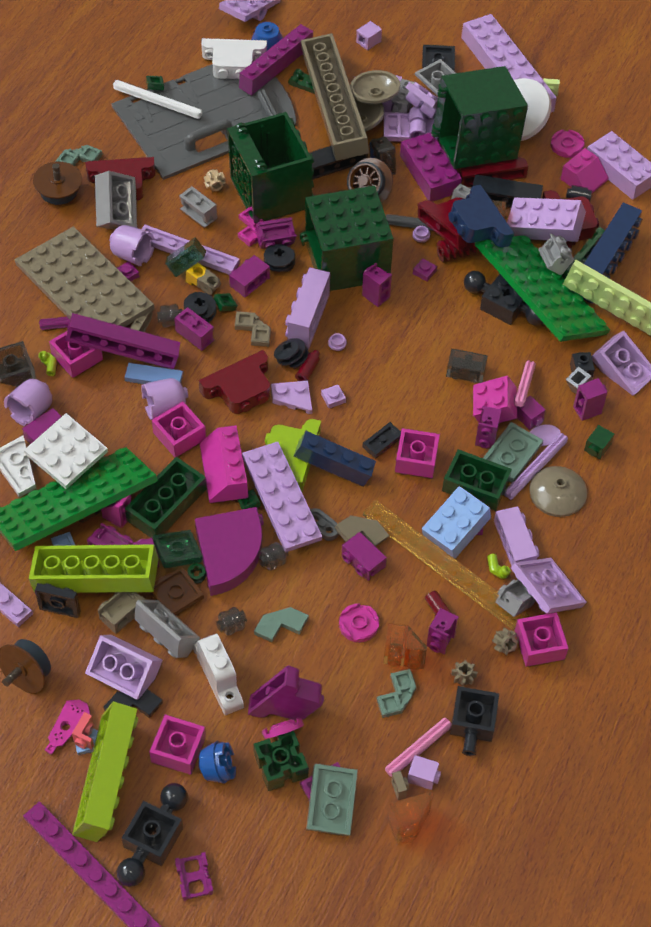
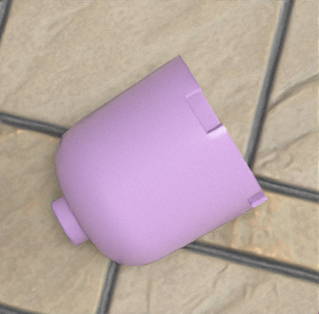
M122 225L111 234L110 249L115 256L142 266L141 264L143 262L147 263L152 256L154 247H151L152 240H155V238L148 231L129 225Z
M168 378L141 385L142 398H146L148 403L145 410L150 420L181 402L186 404V398H188L187 389L182 387L181 383L176 379Z
M29 379L5 397L4 406L5 408L9 407L12 412L10 416L17 423L25 426L40 417L50 407L52 394L46 383L37 379Z

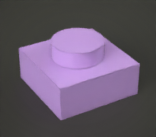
M339 385L321 390V395L328 408L346 403V398Z

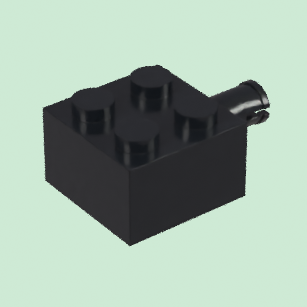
M458 686L450 735L465 737L462 751L464 755L475 756L477 739L492 742L499 693Z

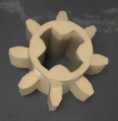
M218 170L208 171L204 177L206 188L211 187L212 191L222 189L223 184H226L223 172L219 173Z

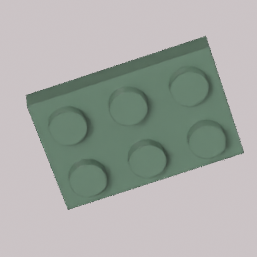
M511 422L483 459L511 468L510 482L513 483L542 446L543 440Z
M314 764L306 830L350 836L358 770Z

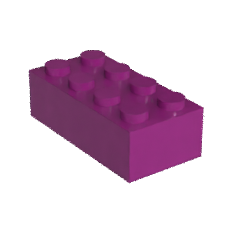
M431 132L401 142L400 157L427 200L433 202L453 195V191L461 184L462 178L457 170L453 169L447 155L436 138L431 135Z

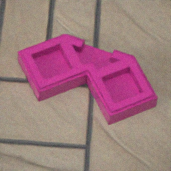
M252 207L239 214V219L247 227L238 233V238L249 247L258 241L255 231L257 223H254L249 215Z

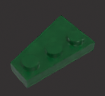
M600 226L595 231L593 237L589 238L580 252L574 256L573 262L562 274L564 279H566L575 260L583 264L585 263L587 256L590 255L605 231Z

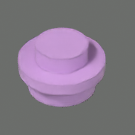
M418 226L413 231V238L418 242H426L430 238V232L427 227Z
M340 333L333 334L328 340L329 347L335 351L343 350L346 347L347 341Z

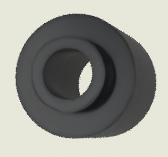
M572 185L571 188L567 189L566 198L586 197L590 202L592 190Z

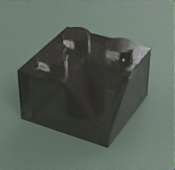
M23 341L0 348V383L18 387L26 380L36 379L34 367Z

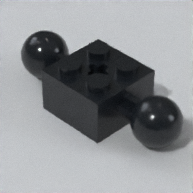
M471 271L466 274L463 281L465 289L473 294L480 293L481 291L484 292L480 310L509 325H512L521 312L525 314L527 321L531 325L539 326L544 324L501 274L497 276L492 284L487 283L484 274L479 271Z
M170 783L162 789L160 794L161 808L143 800L121 838L123 848L134 852L132 858L124 859L117 867V878L124 886L134 887L142 882L145 876L143 863L146 859L162 866L183 830L182 819L172 815L173 811L182 809L188 801V793L181 784Z

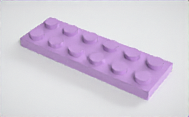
M279 442L243 452L242 458L284 551L288 552L321 541V532Z

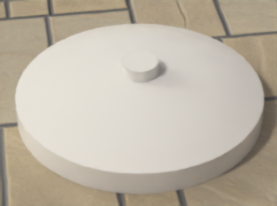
M527 78L514 80L528 104L521 141L537 134L544 127L551 113V99L546 89L539 82Z

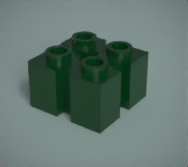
M294 730L278 735V741L271 743L269 738L253 744L254 756L259 769L262 768V777L268 792L283 787L284 781L287 779H291L292 783L308 778L309 767L303 752L299 753L300 745Z

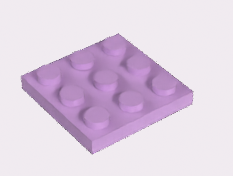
M552 558L516 562L511 567L516 578L523 583L527 592L533 596L540 609L546 614L582 608L586 604L585 599Z

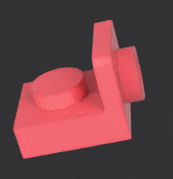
M86 712L83 713L73 730L72 737L75 745L82 749L87 747L92 750L94 747L93 739L88 736L92 733L94 724L92 715Z

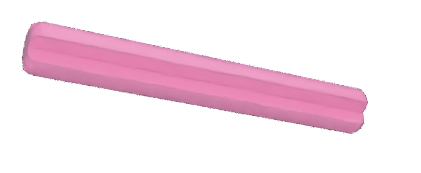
M528 360L525 364L514 402L515 406L523 407L536 365L534 361Z
M447 718L439 721L385 768L386 773L392 777L393 772L401 771L413 761L414 755L419 756L451 728V722Z

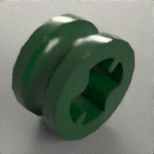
M196 563L188 568V575L195 584L202 583L205 580L206 571L203 565ZM195 571H199V576H194Z

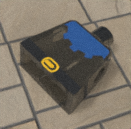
M386 137L371 139L369 142L370 158H376L385 162L390 168L392 175H395L396 148Z

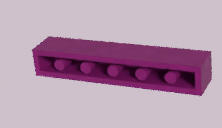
M301 24L240 72L239 88L250 95L257 92L303 54L301 40L313 38V31Z
M75 313L71 315L65 341L170 369L175 367L180 348V342Z

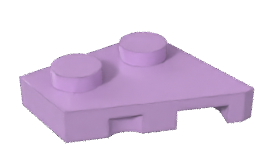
M308 381L271 384L274 404L284 405L294 410L296 408L306 410L307 414H312Z

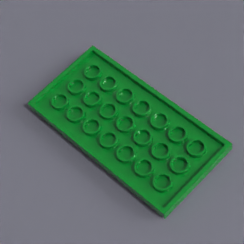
M513 236L510 246L503 248L496 246L490 239L478 241L474 244L560 342L607 335L610 331L605 321L599 318L594 309L584 301L581 295L563 285L565 279L562 275L547 268L538 248L532 244L527 236Z
M127 447L120 448L115 453L100 458L67 489L57 481H53L39 490H33L28 495L15 499L4 507H0V533L16 552L157 482V476Z

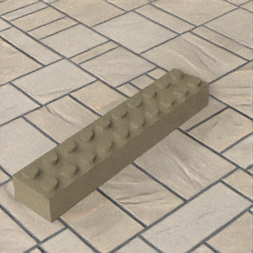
M333 34L301 40L303 57L335 160L368 154L367 136Z

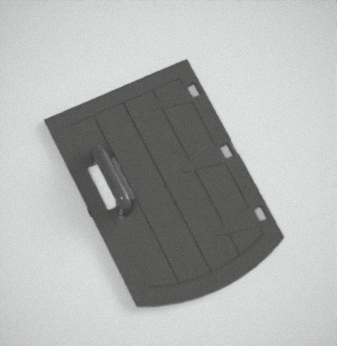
M212 64L183 75L181 78L165 82L164 90H148L201 109L202 116L200 119L143 99L132 103L133 100L138 99L135 96H129L111 104L147 157H154L155 169L163 180L229 153L228 141L199 153L195 149L196 141L220 131L225 134L228 140L227 128L236 126L238 123H247L268 117L258 98V91L250 95L239 88V79L214 77ZM274 77L259 90L265 89L277 113L287 112L289 118L293 119L296 126L292 102L282 84ZM185 80V83H183V84H181V85H178V84H177V83L182 82V81Z

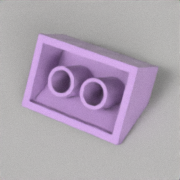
M100 635L85 674L135 699H139L155 680L163 660L113 635Z

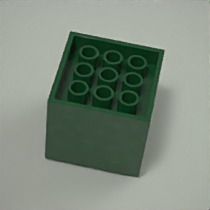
M506 66L442 75L438 85V99L431 135L438 138L453 169L517 159L528 104Z
M287 112L247 123H238L236 126L227 128L230 178L245 208L252 207L249 215L254 223L259 222L261 219L268 221L305 210V197L314 196L312 188H314L312 176H314L312 168L314 158L312 153L308 152L306 142L302 141L300 131L296 130L292 118H289Z
M375 185L305 197V231L299 235L303 246H305L306 242L313 268L330 272V291L362 286L364 271L377 263V267L391 274L394 238Z

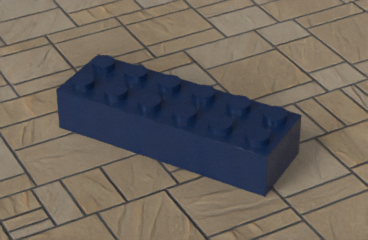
M623 202L584 264L610 279V275H614L617 270L618 262L621 263L625 257L624 252L630 250L632 240H636L640 230L638 228L643 218H640L642 210ZM584 298L585 301H588L593 304L592 301Z

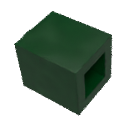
M598 425L587 439L584 451L588 452L591 456L601 459L612 445L615 434Z

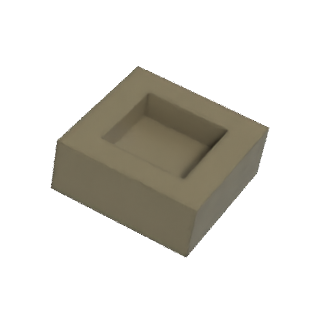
M401 771L393 772L391 782L397 800L405 799L407 790H409L408 780L406 777L403 778Z

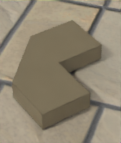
M236 311L235 330L252 331L251 345L269 347L271 328L264 324L255 313Z
M352 515L334 527L345 542L361 532L376 547L389 537V534L377 520Z

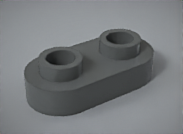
M310 509L314 519L318 520L316 524L322 538L328 541L336 539L339 533L334 527L338 523L320 509Z

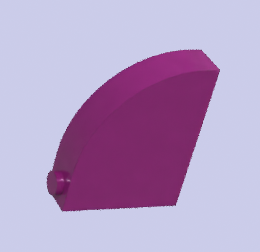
M257 507L195 518L196 533L211 596L237 587L256 568L262 551L261 526L264 525L262 514H258Z

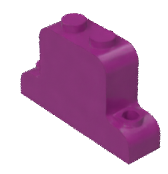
M287 665L250 695L248 715L266 717L269 714H275L292 720L301 717L303 720L322 706L324 702V695H321L322 685L300 678L299 669Z

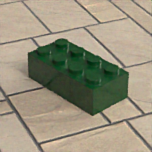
M175 457L157 475V482L145 487L125 507L126 521L155 541L207 490L206 477L178 457Z

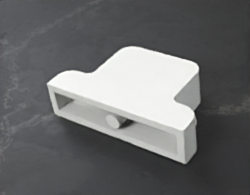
M202 38L201 42L202 57L206 60H212L213 76L223 79H239L240 72L267 51V41Z
M216 633L194 643L193 650L224 715L244 708L241 694L237 688L235 669L218 634ZM229 694L234 696L231 699L226 698Z

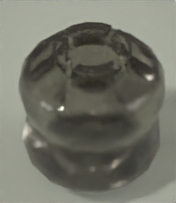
M177 304L160 306V312L157 311L158 323L162 322L164 328L175 326V317L182 312V308L179 309Z
M273 542L269 546L260 549L258 560L262 567L274 570L278 566L286 564L288 552L285 553L282 545L278 542Z
M231 607L227 611L218 614L216 625L220 633L224 632L227 636H230L236 631L245 629L246 615L243 610L239 611L237 607Z

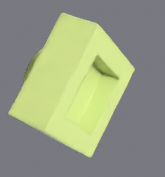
M543 78V81L554 95L558 96L560 80Z

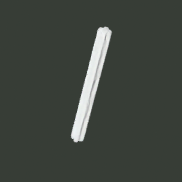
M119 80L113 83V88L123 93L196 119H200L202 116V110Z

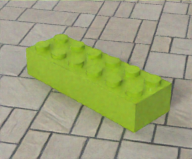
M154 545L35 546L29 581L34 593L37 583H47L61 589L70 588L77 593L154 592L158 556Z
M113 701L101 716L72 833L73 836L98 842L102 836H106L107 831L111 830L114 825L115 817H112V814L119 804L120 797L117 796L118 789L122 788L124 782L122 772L123 769H126L129 761V756L126 755L134 740V737L131 736L132 729H135L138 723L136 708Z

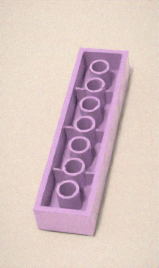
M492 14L463 23L462 39L485 69L506 66L513 80L527 78L539 82L548 92L551 99V112H554L557 97Z

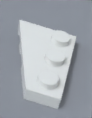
M24 436L0 447V471L19 498L36 489L29 457L24 453L26 449Z

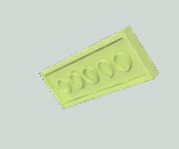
M575 260L563 285L651 336V302Z

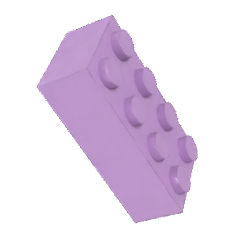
M609 132L588 146L587 150L600 159L609 177L608 180L632 200L651 188V162L614 132Z
M514 197L507 223L513 230L514 236L525 235L533 240H548L551 238L550 234H553L555 236H562L566 241L578 242L586 211L581 200Z
M310 267L307 274L303 275V285L297 290V300L293 301L291 306L292 313L287 316L285 323L288 326L285 334L288 340L292 338L301 339L308 350L330 292V272Z

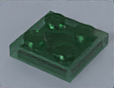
M191 530L153 535L152 539L164 569L202 562V553Z

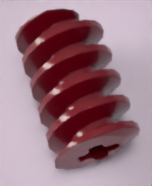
M439 240L437 242L438 257L443 262L444 257L447 261H450V255H452L453 259H456L457 253L460 257H463V252L467 256L470 255V250L473 254H476L475 242H467L465 248L458 250L446 240Z

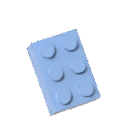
M459 486L422 527L423 537L455 560L491 518L490 507Z

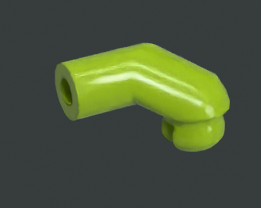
M41 351L38 358L47 366L46 374L54 376L56 374L57 359L50 353Z
M496 554L487 556L489 570L492 574L500 579H505L510 575V568L505 565L500 566Z

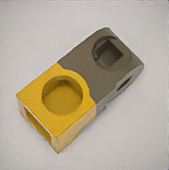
M197 261L186 271L185 282L190 285H196L209 295L221 285L220 279Z

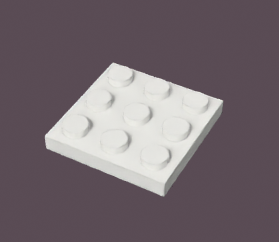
M67 413L24 450V453L65 489L72 485L108 452L106 446Z

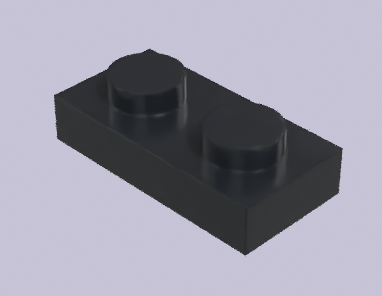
M389 422L364 441L362 447L376 459L400 440L401 431Z

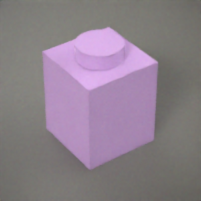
M370 21L357 30L356 42L366 50H369L381 42L382 29Z
M414 755L408 773V783L432 790L433 784H438L440 779L439 763Z

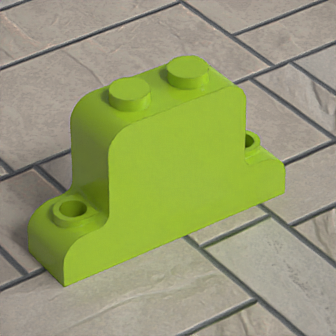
M309 419L302 426V429L275 425L265 437L266 445L279 442L301 492H303L311 464L293 456L298 441L305 431L320 436V420Z

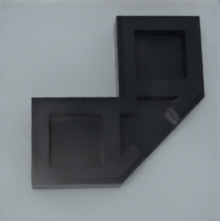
M148 689L139 699L119 691L114 694L103 708L106 711L114 701L135 707L150 718L163 704V700Z

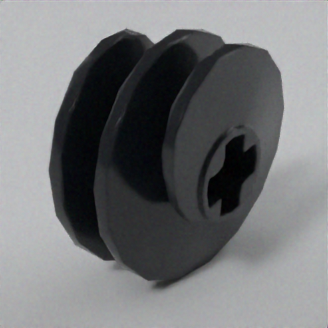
M282 244L269 246L264 252V262L274 272L291 271L295 266L294 250Z
M194 292L185 298L184 309L188 307L208 323L213 320L216 315V302L211 295L204 292Z
M298 338L282 342L274 351V357L277 359V362L282 366L289 365L291 368L301 366L309 355V350L305 343Z

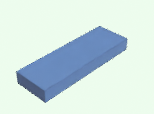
M128 363L124 378L127 382L140 384L168 378L176 379L181 383L183 371Z

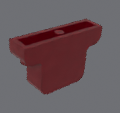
M154 157L85 162L87 179L91 183H95V175L106 171L135 177L136 201L143 198V180L151 179L156 174Z
M518 157L513 160L461 168V184L466 187H472L475 174L507 180L527 178L529 166L524 158Z
M543 191L542 199H561L556 191ZM586 197L564 199L582 201L586 214L578 241L591 239L596 228H599V220L594 215L593 205H590ZM566 241V244L572 250V246L576 245V242Z
M453 198L441 204H435L429 200L418 203V219L456 249L460 250L467 246V242L458 234L448 217L454 201L463 198Z
M261 350L198 380L199 392L206 399H213L217 396L221 397L229 410L234 414L247 412L259 404H264L270 398V382L264 375L268 370L267 354L264 350Z

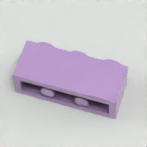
M519 507L496 511L494 523L511 566L516 562L537 560L539 557L538 547L534 546L532 542V532L530 529H527L525 515L520 512Z

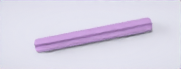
M563 433L559 434L505 490V497L513 499L534 475L567 443L568 437Z

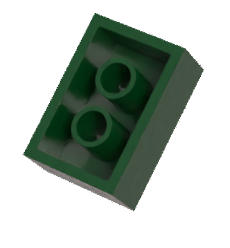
M458 449L444 477L442 491L452 495L460 486L490 507L491 510L496 511L510 481L512 469Z

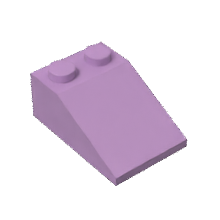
M625 331L613 336L591 356L592 361L602 373L632 396L651 380L650 362Z

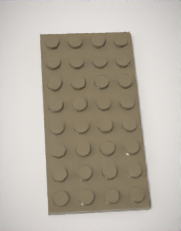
M74 226L14 259L15 264L69 319L72 313L126 327L134 322L135 319L155 309L154 304Z

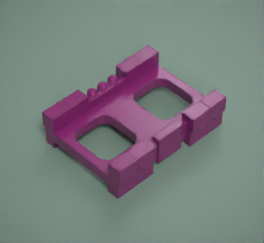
M205 852L188 858H175L177 873L180 874V888L184 901L199 896L213 895ZM198 860L199 871L187 873L184 866L185 862ZM202 881L204 891L191 894L188 886L189 883Z

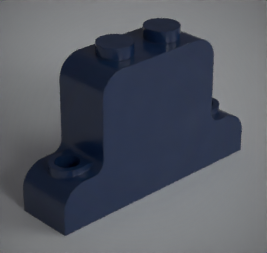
M481 185L473 186L466 199L454 201L448 217L464 241L474 243L490 239L498 247L510 246L514 232Z

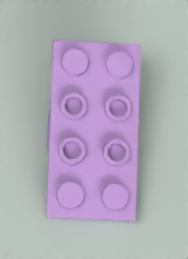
M224 0L219 4V9L244 22L251 18L261 21L265 17L267 9L280 3V0Z
M409 82L405 87L409 90L406 100L416 108H420V111L428 117L434 119L438 97L415 82L413 85Z
M415 106L410 109L409 113L384 112V141L402 142L430 133L434 119L428 117L420 111V108Z

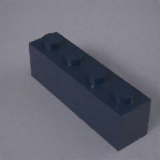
M305 431L298 441L293 456L363 487L371 478L376 463L373 459L308 431Z

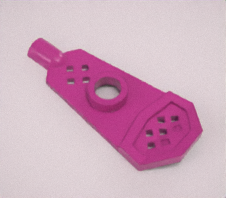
M79 699L66 701L48 737L50 743L45 749L47 753L52 754L56 747L63 746L71 737L83 713L90 714L87 703ZM68 724L70 728L66 731L63 730L62 727Z

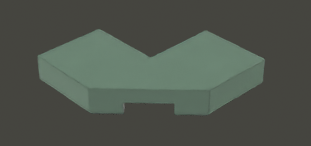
M85 145L81 146L80 149L64 150L56 161L67 162L75 166L79 160L83 162L98 161L103 153L102 150Z
M291 607L265 614L255 628L254 635L273 642L281 627L300 635L309 619V615Z
M411 669L391 673L390 677L395 692L377 696L376 700L382 718L403 713L416 691V684Z

